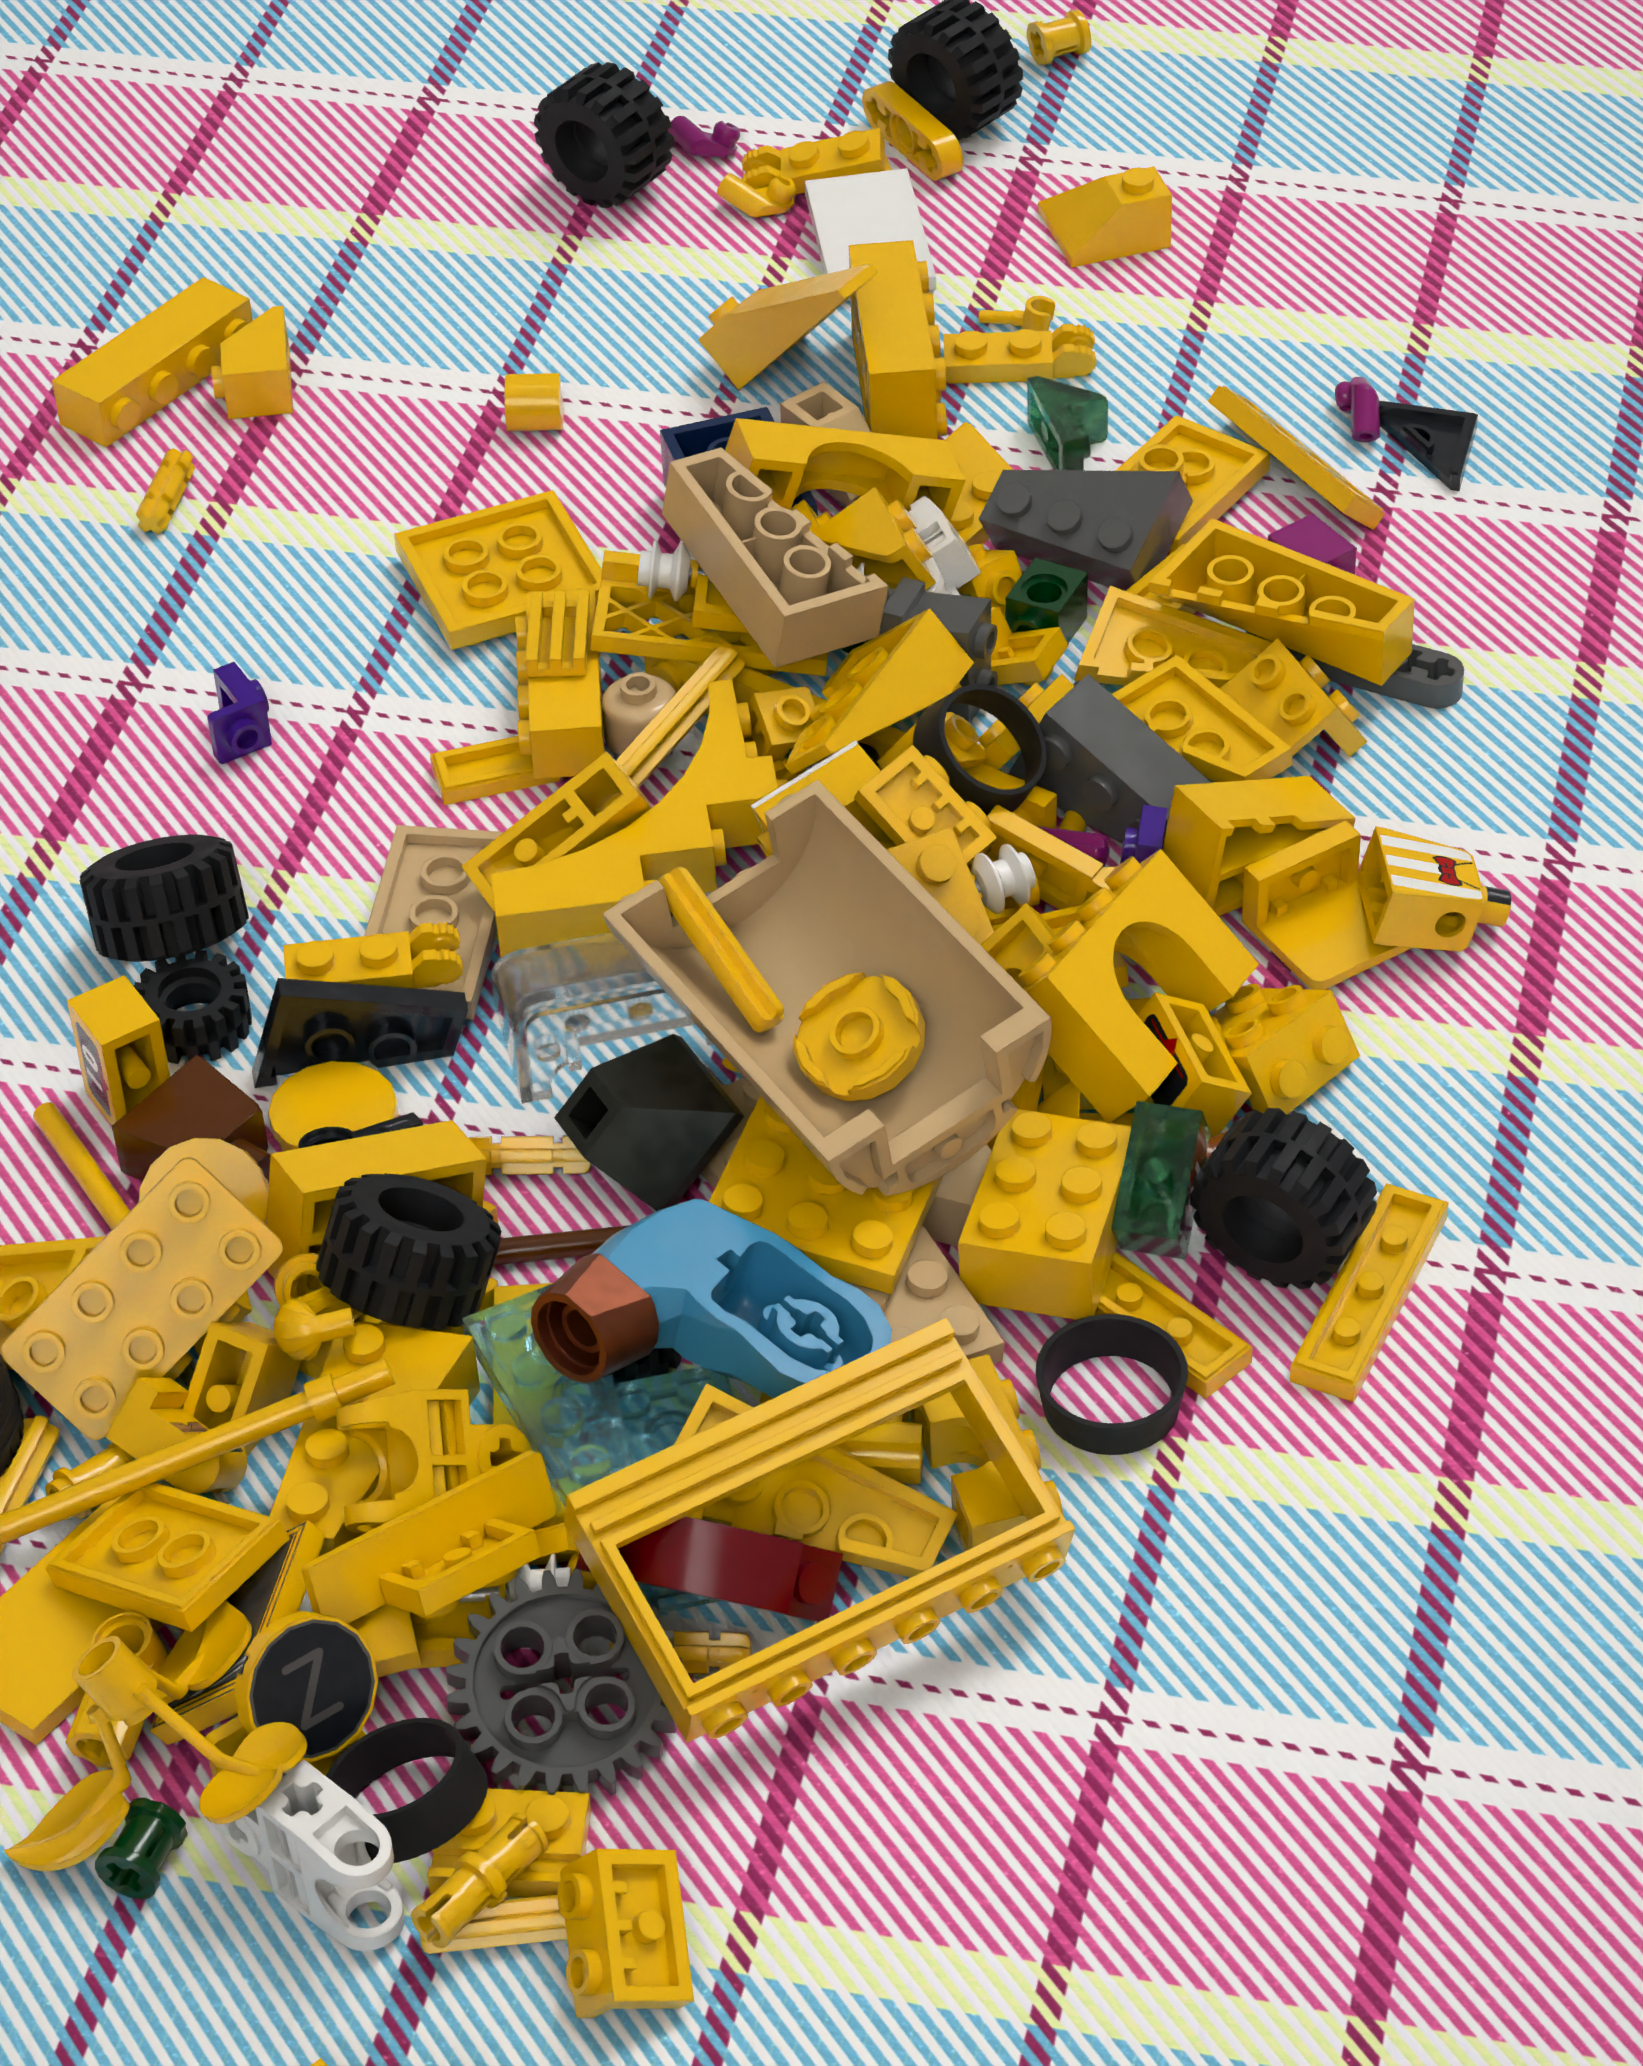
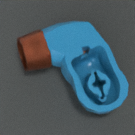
M693 1199L658 1210L616 1232L591 1255L580 1258L538 1297L531 1311V1326L535 1341L547 1361L568 1379L587 1384L649 1355L653 1349L674 1348L684 1359L720 1375L746 1382L772 1398L890 1344L892 1328L880 1305L860 1289L831 1276L798 1248L777 1234L703 1199Z

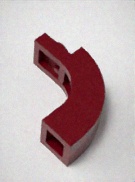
M684 1517L618 1549L637 1583L722 1600L814 1622H820L830 1617L843 1553L805 1545L802 1542L691 1517ZM579 1552L575 1569L591 1572Z

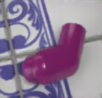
M677 116L671 121L672 127L668 129L669 133L674 136V140L693 156L726 158L734 154L738 149L735 144L740 138V130L729 122L726 124L723 121L717 122L714 125L713 133L702 131L687 117Z
M1353 377L1351 382L1343 381L1337 384L1335 387L1337 406L1344 412L1351 410L1352 439L1358 442H1372L1379 439L1380 404L1377 392L1364 377Z

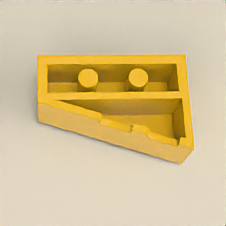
M1310 776L1175 785L1162 850L1218 916H1221L1243 906L1245 866L1345 820L1354 827L1356 818Z

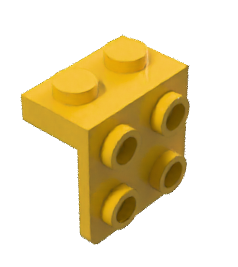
M1278 638L1220 688L1221 691L1292 748V756L1322 730H1325L1349 757L1368 742L1352 724L1361 715L1338 689L1329 696L1322 689L1331 681L1308 654L1298 662Z
M1346 820L1326 830L1314 833L1306 839L1274 854L1264 856L1244 867L1242 923L1311 989L1325 990L1410 949V947L1373 944L1357 882L1361 834Z
M1248 984L1240 987L1233 997L1225 1001L1226 1004L1210 1016L1252 1093L1248 1099L1253 1110H1258L1263 1114L1267 1108H1280L1286 1115L1289 1114L1360 1057L1332 990L1303 989L1300 985H1291L1284 988H1260L1258 984Z

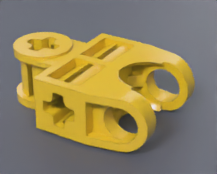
M414 1389L336 1408L337 1429L350 1430L351 1438H358L368 1444L373 1450L379 1465V1479L373 1493L364 1500L356 1501V1504L344 1506L345 1527L349 1531L365 1534L528 1450L532 1451L531 1445L526 1436L512 1425L471 1424L468 1389Z

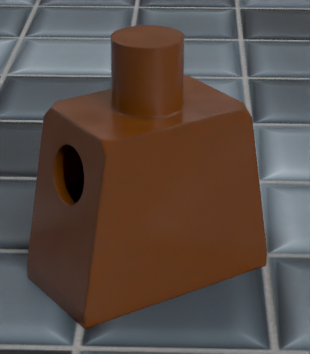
M195 1055L112 1125L120 1170L136 1179L143 1181L150 1165L169 1147L193 1138L221 1139L247 1151L258 1163L269 1183L270 1153L267 1152L268 1142L261 1108L258 1103L198 1055Z

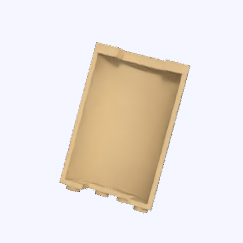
M819 780L814 781L797 793L784 797L776 806L765 812L773 854L755 866L740 871L731 881L706 896L782 1003L784 1019L778 1025L763 1033H758L752 1029L675 917H671L664 887L658 880H655L636 893L623 897L615 906L602 913L608 928L836 1180L843 1187L861 1195L867 1188L876 1187L885 1196L916 1189L942 1177L972 1157L1006 1125L1018 1110L1010 1100L1025 1078L1029 1082L1037 1080L1048 1053L1052 1031L1051 1017ZM864 972L867 977L877 976L882 978L880 974L892 977L914 997L926 1023L924 1049L914 1069L894 1089L872 1099L843 1101L823 1094L800 1070L793 1051L794 1034L798 1035V1029L801 1025V1020L798 1017L805 1003L825 984L846 974Z

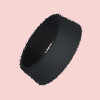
M972 684L955 690L929 706L919 717L914 729L913 746L923 756H931L939 762L949 777V785L964 802L970 801L976 804L986 816L996 805L1010 812L1018 809L1038 783L1046 767V742L1037 720L1029 709L1016 697L994 686ZM951 704H968L983 709L996 717L1010 731L1023 755L1026 772L1024 786L1016 789L993 788L977 781L960 766L948 746L945 735V717Z
M1121 1314L1089 1316L1063 1326L1045 1342L1036 1362L1038 1389L1044 1415L1050 1427L1067 1443L1084 1451L1102 1455H1122L1137 1452L1154 1445L1167 1435L1177 1420L1188 1378L1185 1355L1178 1343L1166 1331L1146 1320ZM1119 1356L1142 1362L1158 1372L1168 1384L1172 1398L1161 1409L1142 1419L1125 1423H1101L1070 1413L1060 1406L1050 1393L1056 1380L1071 1366L1094 1357Z
M412 1718L380 1727L349 1746L335 1760L326 1774L327 1778L355 1798L376 1778L402 1764L428 1757L444 1756L454 1758L446 1775L422 1797L398 1809L373 1814L389 1832L394 1853L393 1863L419 1857L448 1842L472 1821L485 1800L488 1778L483 1766L456 1728L445 1721L433 1718ZM365 1842L367 1853L371 1860H373L377 1856L379 1849L374 1844Z

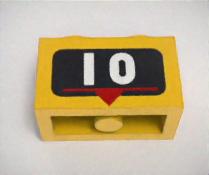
M125 975L67 1000L85 1092L111 1126L170 1077L160 1019Z
M1154 992L1137 1015L1178 1063L1153 1094L1141 1102L1149 1117V1124L1159 1137L1172 1143H1185L1190 1138L1200 1136L1201 1131H1203L1205 1139L1218 1135L1252 1093L1204 1004Z

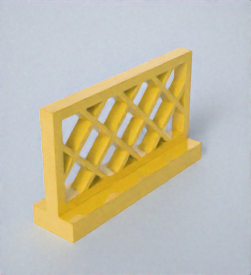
M604 550L601 583L591 635L590 651L704 663L717 647L724 646L736 649L747 668L826 676L828 652L775 668L753 637L748 633L718 630L711 632L708 629L693 628L692 617L696 587H690L691 579L688 581L687 592L677 602L673 600L670 589L657 588L652 598L648 599V587L637 586L640 554ZM691 560L690 568L693 567V562H697L696 560ZM658 618L663 622L652 625L646 620ZM625 628L632 633H621L612 631ZM683 634L686 637H688L689 640L676 639L672 637ZM741 640L749 646L732 645L731 643Z

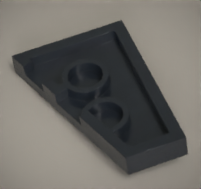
M278 978L252 1068L254 1088L277 1085L276 1076L297 1073L306 1067L330 1061L356 1063L370 1061L377 1068L454 1056L468 1012L465 992Z

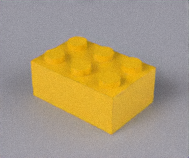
M1021 1109L1015 1112L1006 1125L998 1132L958 1242L959 1278L978 1304L1074 1320L1095 1315L1137 1188V1127Z

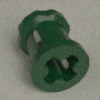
M142 1797L133 1799L129 1803L130 1808L124 1818L125 1826L113 1847L105 1848L100 1852L95 1861V1870L98 1877L108 1887L126 1897L140 1900L148 1899L155 1894L160 1885L158 1873L170 1851L178 1849L188 1836L186 1822L177 1811L162 1802Z

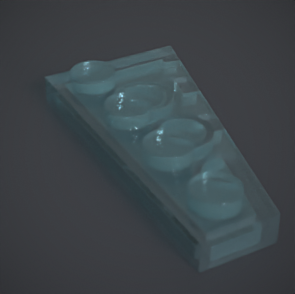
M550 1284L462 1318L464 1335L474 1337L476 1357L518 1429L528 1439L532 1451L542 1454L549 1481L566 1508L567 1494L634 1463L612 1373L587 1384L568 1379L547 1361L535 1341L531 1326L532 1306L538 1297L552 1285Z

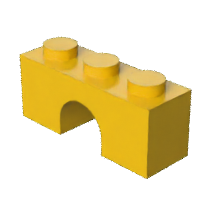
M989 1354L968 1359L1041 1478L1038 1471L1041 1469L1038 1444L1031 1429L1021 1431L1017 1421L1019 1419V1404L1011 1380L1009 1378L999 1379ZM950 1392L911 1410L912 1422L924 1424L923 1450L931 1469L954 1463H969L979 1466V1468L951 1475L952 1509L958 1512L953 1524L964 1551L1028 1521ZM1052 1480L1043 1482L1063 1514L1060 1496L1055 1483Z

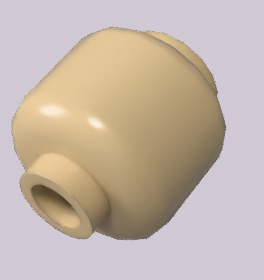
M636 672L619 678L607 687L601 699L605 742L613 752L621 755L676 694L670 683L658 676Z

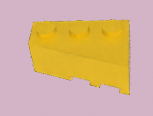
M453 1120L271 1153L267 1226L281 1239L283 1250L280 1257L267 1271L275 1280L280 1267L291 1257L302 1253L319 1254L337 1191L340 1186H344L345 1181L351 1178H361V1175L387 1173L413 1176L447 1186L477 1202V1205L483 1208L487 1158ZM314 1275L302 1276L296 1283L297 1295L303 1296L313 1292L314 1289L319 1287V1279Z

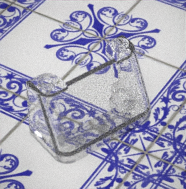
M612 932L520 949L503 956L492 969L493 1001L521 1104L553 1098L551 1083L557 1072L566 1065H568L569 1072L582 1069L580 1046L695 1025ZM704 1034L707 1045H712L713 1043Z

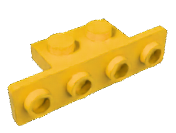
M528 1450L304 1564L301 1572L313 1612L334 1616L349 1624L388 1604L415 1613L422 1618H435L454 1611L460 1605L459 1599L482 1587H495L514 1579L518 1574V1568L542 1556L535 1530L532 1528L553 1518L557 1514V1506L542 1454Z

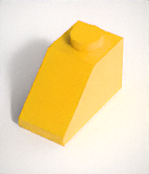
M273 306L220 343L221 365L211 366L215 399L225 398L228 419L293 413L290 349L284 306Z
M210 1322L188 1391L190 1393L182 1409L206 1427L212 1429L290 1397L302 1360H293L287 1353L283 1352L278 1346L274 1331L252 1322ZM260 1440L244 1446L247 1456Z

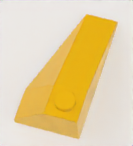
M867 264L756 290L740 304L732 296L708 316L714 325L698 341L737 389L740 390L835 312L837 308L845 303L849 297L874 277L878 271L872 264Z
M930 608L886 631L877 638L853 649L826 682L821 693L827 700L825 702L822 701L813 708L810 718L814 723L800 734L785 764L786 768L793 775L833 755L853 741L859 742L931 706L962 687L959 682L974 662Z

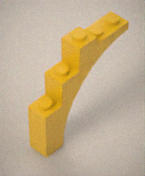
M732 679L708 682L709 716L701 746L685 774L658 804L624 829L583 850L539 865L490 874L501 962L624 947L608 928L602 913L615 906L623 897L636 893L677 867L687 869L704 893H711L717 889L715 867L727 865L725 848L758 844L756 837L761 835L763 831L751 805L786 784L788 779H776L772 755L758 757L755 741L744 743V739L752 738L749 707L747 702L736 703Z

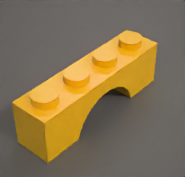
M736 418L725 449L727 453L773 490L772 500L782 508L791 510L795 498L806 491L833 489L861 497L876 487L888 504L898 499L908 512L911 510L910 505L925 495L943 512L950 522L966 481L947 440Z

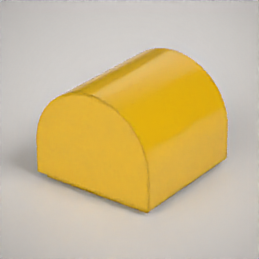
M560 373L505 374L504 399L507 431L563 430L564 406Z

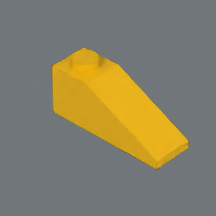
M606 751L461 867L495 912L490 874L539 865L583 850L624 829L653 806L631 777Z

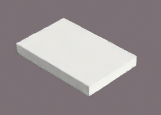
M908 168L805 181V196L824 274L849 269L848 245L913 240L917 262L927 261L929 291L936 290V274Z

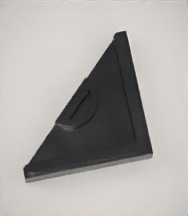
M1379 401L1380 427L1450 490L1460 491L1477 430L1478 414Z

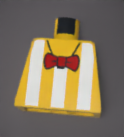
M1375 826L1360 865L1357 879L1373 944L1461 952L1469 946L1478 923L1498 927L1505 925L1511 908L1510 891L1482 886L1473 855L1462 849Z

